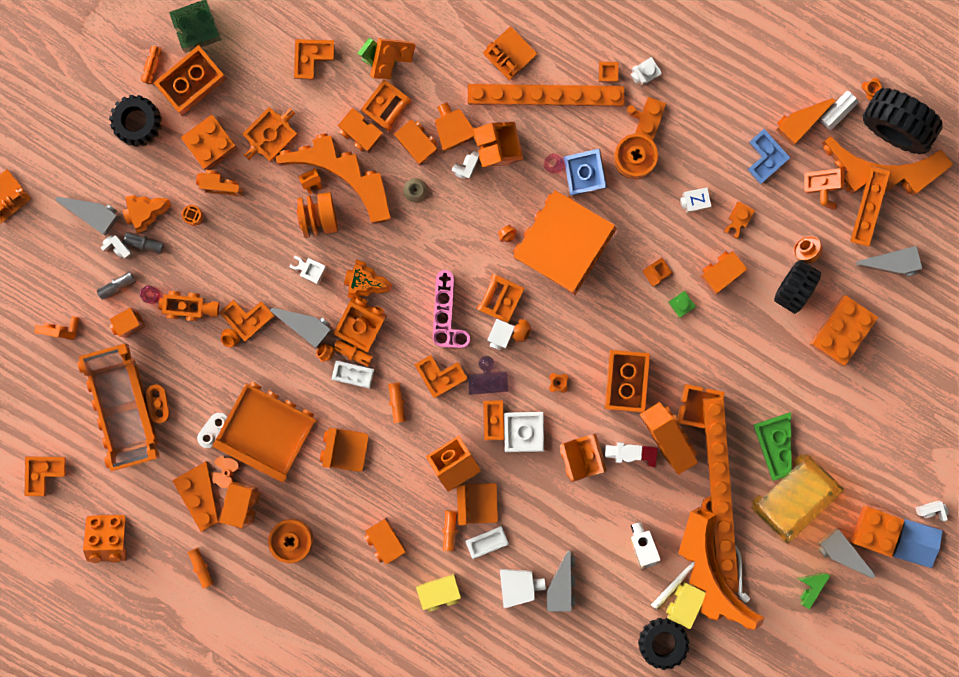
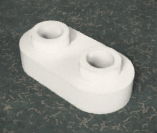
M215 413L210 417L198 434L197 440L200 446L212 448L218 433L228 417L226 414ZM217 419L222 420L221 426L216 425ZM205 435L211 437L209 442L204 441Z

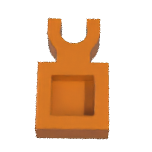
M737 201L728 218L732 223L725 228L724 233L727 234L729 229L733 228L736 231L733 238L737 239L740 235V227H747L755 210Z

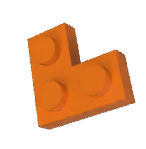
M378 38L370 76L391 80L394 62L412 63L416 44L410 41Z
M295 39L294 79L314 80L315 60L334 61L335 41Z
M233 299L219 312L244 342L275 316L262 301L246 313Z
M432 355L414 364L433 398L438 397L468 379L458 362L443 371H440Z
M26 456L24 496H46V477H66V457Z

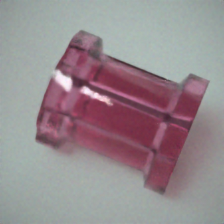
M147 285L140 290V298L143 302L154 304L159 300L160 292L157 288ZM151 290V292L154 293V297H150L149 299V297L146 296V292L149 293Z

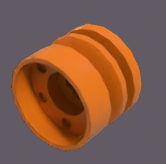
M331 192L318 194L316 204L313 203L311 196H307L308 205H305L303 197L297 198V218L304 238H310L311 228L315 237L318 236V227H322L325 235L338 233L337 218Z

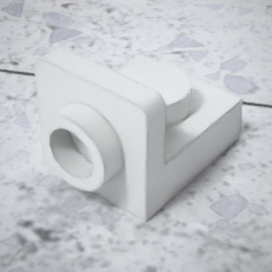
M652 57L638 66H634L631 70L632 79L636 84L639 83L641 87L662 74Z
M473 151L471 155L467 154L463 165L466 167L455 164L452 168L455 175L466 179V177L470 178L479 160V152Z
M111 235L102 242L104 245L101 249L105 252L114 246L113 251L120 258L129 259L134 255L119 236L115 235L112 237Z
M934 501L915 507L917 515L924 516V518L933 517L936 515L935 512H937L940 521H948V508L941 501Z

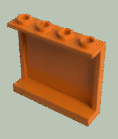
M554 190L553 194L550 193L544 202L546 205L542 211L539 210L535 215V222L532 227L529 226L524 233L525 238L522 243L516 245L513 257L516 261L522 262L576 296L617 228L614 224Z
M252 381L250 384L245 383L212 447L283 483L312 425L316 422V419L313 418L314 413L303 409V411L296 409L297 405L287 399L285 402L279 400V395L270 390L268 393L260 390L262 386Z

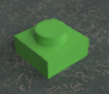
M685 291L668 302L679 318L696 307Z

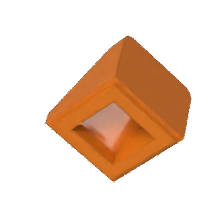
M662 257L643 270L644 275L652 286L657 285L673 274Z

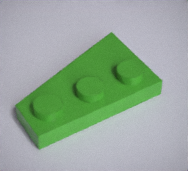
M791 412L753 424L771 480L774 481L792 475Z

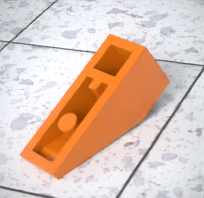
M831 98L793 112L788 117L784 115L777 122L779 127L776 131L793 146L835 100Z

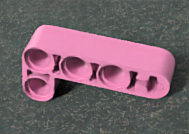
M442 270L436 276L433 341L438 347L465 348L470 343L469 334L464 330L451 329L454 277L450 271ZM444 274H447L448 278H451L450 281H447L446 288H451L450 291H438L439 287L443 288V282L439 279L442 278ZM441 294L449 295L450 300L447 304H441L438 301ZM441 313L448 315L449 319L445 324H440L437 321V317ZM439 333L447 335V341L443 344L436 341V336ZM459 334H464L467 337V342L463 345L456 342V336Z

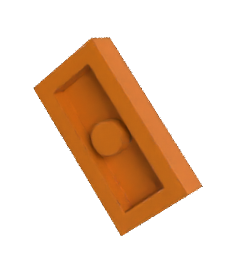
M503 400L483 401L484 440H504Z

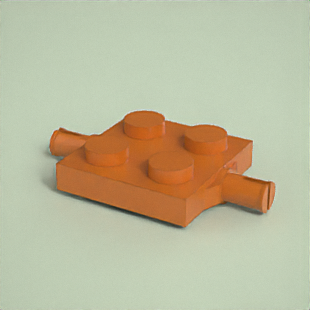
M268 107L242 133L251 145V148L244 156L250 161L256 153H259L271 162L298 135L288 123L296 113L289 108L281 116Z

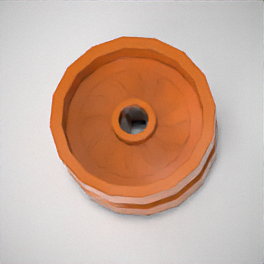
M638 133L627 135L621 139L614 151L613 160L615 168L626 178L634 180L644 178L650 174L656 165L658 151L655 143L646 135ZM633 154H637L639 156L637 161L633 160Z
M286 519L273 527L268 538L269 550L273 557L280 562L288 564L296 563L305 558L311 551L314 542L313 533L309 526L297 519ZM293 537L295 539L294 544H289L288 538Z

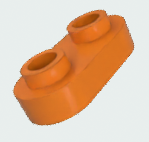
M158 384L149 386L146 390L149 417L155 423H164L170 416L166 390ZM156 390L160 392V396L158 398H155L153 396V393ZM158 410L163 411L162 417L157 416Z

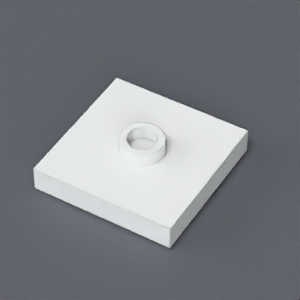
M543 412L504 413L505 452L544 451Z

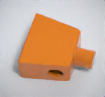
M448 102L437 107L441 117L435 120V125L443 152H447L475 139L474 128L460 109L452 112Z

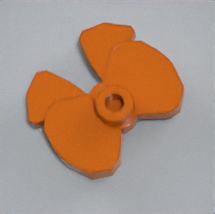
M220 456L214 462L223 470L221 473H210V480L213 484H217L222 488H228L229 483L234 482L232 476L235 471L240 469V463L236 459Z

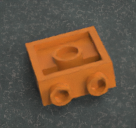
M206 170V173H197L196 185H199V189L204 193L243 197V188L239 183L233 180H225L218 171Z
M362 297L352 298L333 334L368 353L388 315L384 314V309L379 306H374L373 308L367 305V300Z

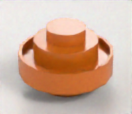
M814 236L801 238L794 246V256L798 261L802 260L807 264L812 263L821 256L823 252L822 243Z

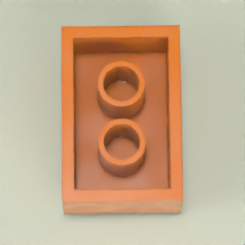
M198 45L158 78L154 84L177 112L183 116L227 78Z
M841 296L809 345L839 366H846L878 317L848 296Z
M609 350L604 409L645 412L650 353Z
M659 402L640 414L664 458L677 475L698 463L695 458L697 452L689 444L688 436L680 428V422L672 414L668 406L664 408Z
M239 482L229 483L219 523L242 529L253 523L256 514L253 508L254 505L258 504L261 492H258L259 487Z

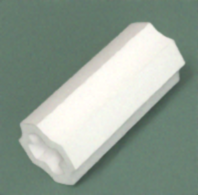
M846 91L819 118V121L831 131L859 101L852 93Z

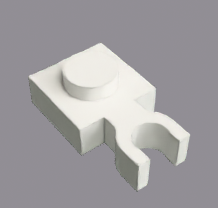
M294 256V259L299 261V265L295 267L290 264L289 267L295 271L301 270L300 276L319 285L327 267L309 258L304 263L301 258Z

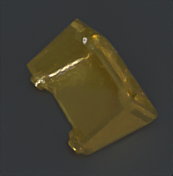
M809 454L799 455L794 460V468L770 492L763 496L759 494L751 502L753 504L750 507L751 510L786 544L801 533L844 490Z

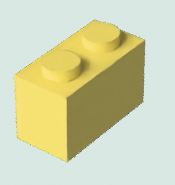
M454 574L416 586L423 610L428 609V612L439 609V605L444 603L447 606L456 604L458 599L461 598Z
M683 582L682 585L679 584L674 594L677 597L674 603L670 602L667 608V618L691 629L706 592L686 582Z

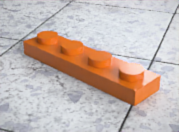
M871 166L850 242L870 246L891 170Z

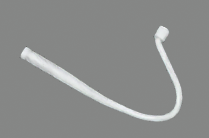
M735 545L738 557L739 598L744 603H747L750 597L745 592H742V557L738 547ZM692 562L651 604L656 610L693 570L695 562Z

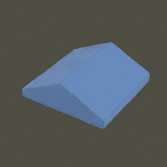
M600 149L563 157L570 195L594 192L607 188Z
M904 519L905 521L893 557L932 568L939 552L943 530Z

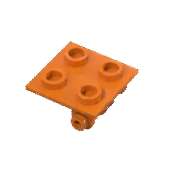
M511 26L482 52L509 81L537 55Z
M8 169L0 174V223L2 224L31 200V197Z

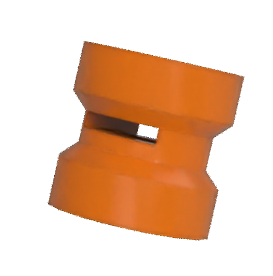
M187 205L181 213L184 222L191 226L199 225L204 217L202 210L195 205Z

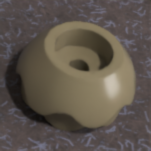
M413 178L404 185L403 192L408 201L419 203L427 196L428 188L423 180Z

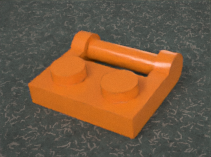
M383 79L361 108V112L389 132L393 122L412 100ZM397 96L400 99L399 103L384 121L380 117Z
M492 274L490 285L481 304H478L476 309L509 323L524 287ZM500 283L504 287L493 310L487 307Z

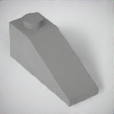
M63 197L55 199L105 236L120 218L115 214L117 210L109 204L105 207L99 203Z
M916 246L856 262V265L898 275L905 274L906 277L918 274L917 270L922 269Z
M272 308L270 310L315 348H318L332 331L329 328L331 324L322 317L319 320L313 316Z
M835 528L817 542L820 546L818 550L825 558L829 557L868 577L874 578L876 576L839 529Z

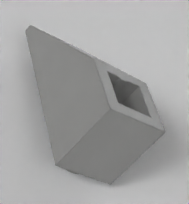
M567 550L547 589V612L571 611V607H575V595H571V587H575V575H571V567H575V555H571L570 550Z

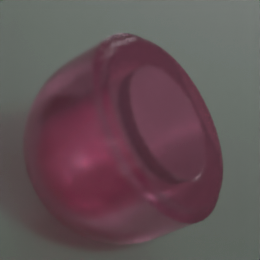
M552 153L546 157L544 168L552 174L560 173L564 168V160L558 154ZM556 159V164L550 168V160Z

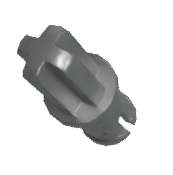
M126 233L123 239L124 244L141 248V251L144 249L161 254L164 243L148 239L147 236L141 237L131 233Z
M129 271L115 280L111 279L112 282L99 288L97 294L101 300H104L116 292L120 293L121 289L136 281Z

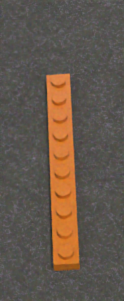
M724 398L703 399L711 508L712 513L716 514L714 525L715 555L720 571L728 586L734 593H738Z

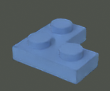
M765 129L749 142L761 158L747 171L761 184L790 159Z

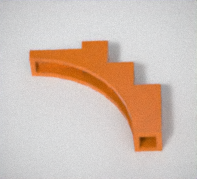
M327 133L319 134L316 136V139H312L314 147L310 148V145L299 147V151L295 152L284 150L279 152L280 155L276 156L279 166L290 164L311 165L339 176L360 196L367 208L372 224L391 220L381 173H376V170L365 172V176L361 177L357 155L352 154V152L340 154L341 157L337 158L332 135L328 136Z
M831 136L822 142L823 151L828 156L834 158L836 161L834 164L838 169L844 170V190L846 192L850 191L851 194L867 183L871 166L891 170L885 193L901 181L903 189L913 196L954 165L942 149L918 162L897 166L880 165L858 158L842 148Z
M698 507L690 512L678 554L687 561L695 562L689 583L697 589L706 591L700 612L711 620H719L725 616L730 621L743 624L747 629L755 630L763 625L765 617L746 606L728 586L720 571L715 555L714 525L716 514Z

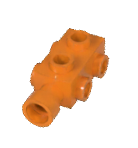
M169 291L168 294H164L163 298L159 299L158 308L162 310V314H165L168 319H178V316H185L187 321H197L198 318H203V314H208L209 317H218L220 303L216 301L206 303L205 299L200 298V294L188 293V296H180L181 292ZM173 302L178 303L177 309H172L171 305ZM193 304H196L198 307L196 311L191 310Z

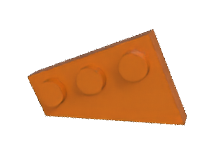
M207 461L172 480L200 532L219 522Z

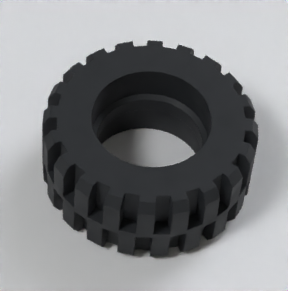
M882 88L876 91L863 113L864 124L876 136L895 147L901 148V150L909 151L913 154L921 155L929 152L943 128L942 119L928 105L920 102L915 97L909 96L907 93H902L896 89L892 90L891 88Z

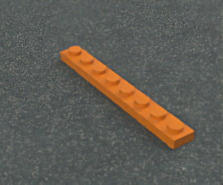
M468 84V105L624 106V86Z

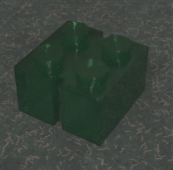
M201 0L169 12L174 28L177 31L176 34L181 48L185 53L192 51L198 45L204 47L222 40L207 0Z

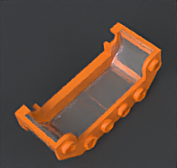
M124 343L79 356L80 361L77 362L80 373L88 376L89 381H86L87 388L94 397L92 406L99 415L97 424L104 433V438H102L104 448L109 451L107 452V457H104L106 468H110L112 472L159 459L160 455L156 446L158 444L153 421L149 417L145 392L136 361L131 357L129 345Z

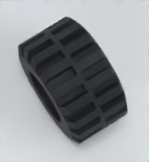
M129 95V98L123 97L121 102L117 101L115 109H111L112 116H109L111 121L110 127L114 131L115 136L127 145H133L134 147L139 145L145 146L147 142H153V138L155 136L158 137V130H161L162 127L160 125L162 117L156 106L149 99L143 98L140 95ZM135 110L143 111L146 114L145 126L136 132L129 131L125 124L127 116Z
M802 260L797 261L779 286L774 302L796 314L803 308L821 278V272Z
M657 618V620L649 621L650 623L643 627L644 629L640 632V638L638 639L639 650L643 658L649 665L657 669L666 670V668L673 669L674 666H679L681 661L686 659V654L689 652L688 644L690 643L686 631L681 625L668 618ZM662 632L670 633L675 639L674 649L666 655L657 654L652 647L654 637Z

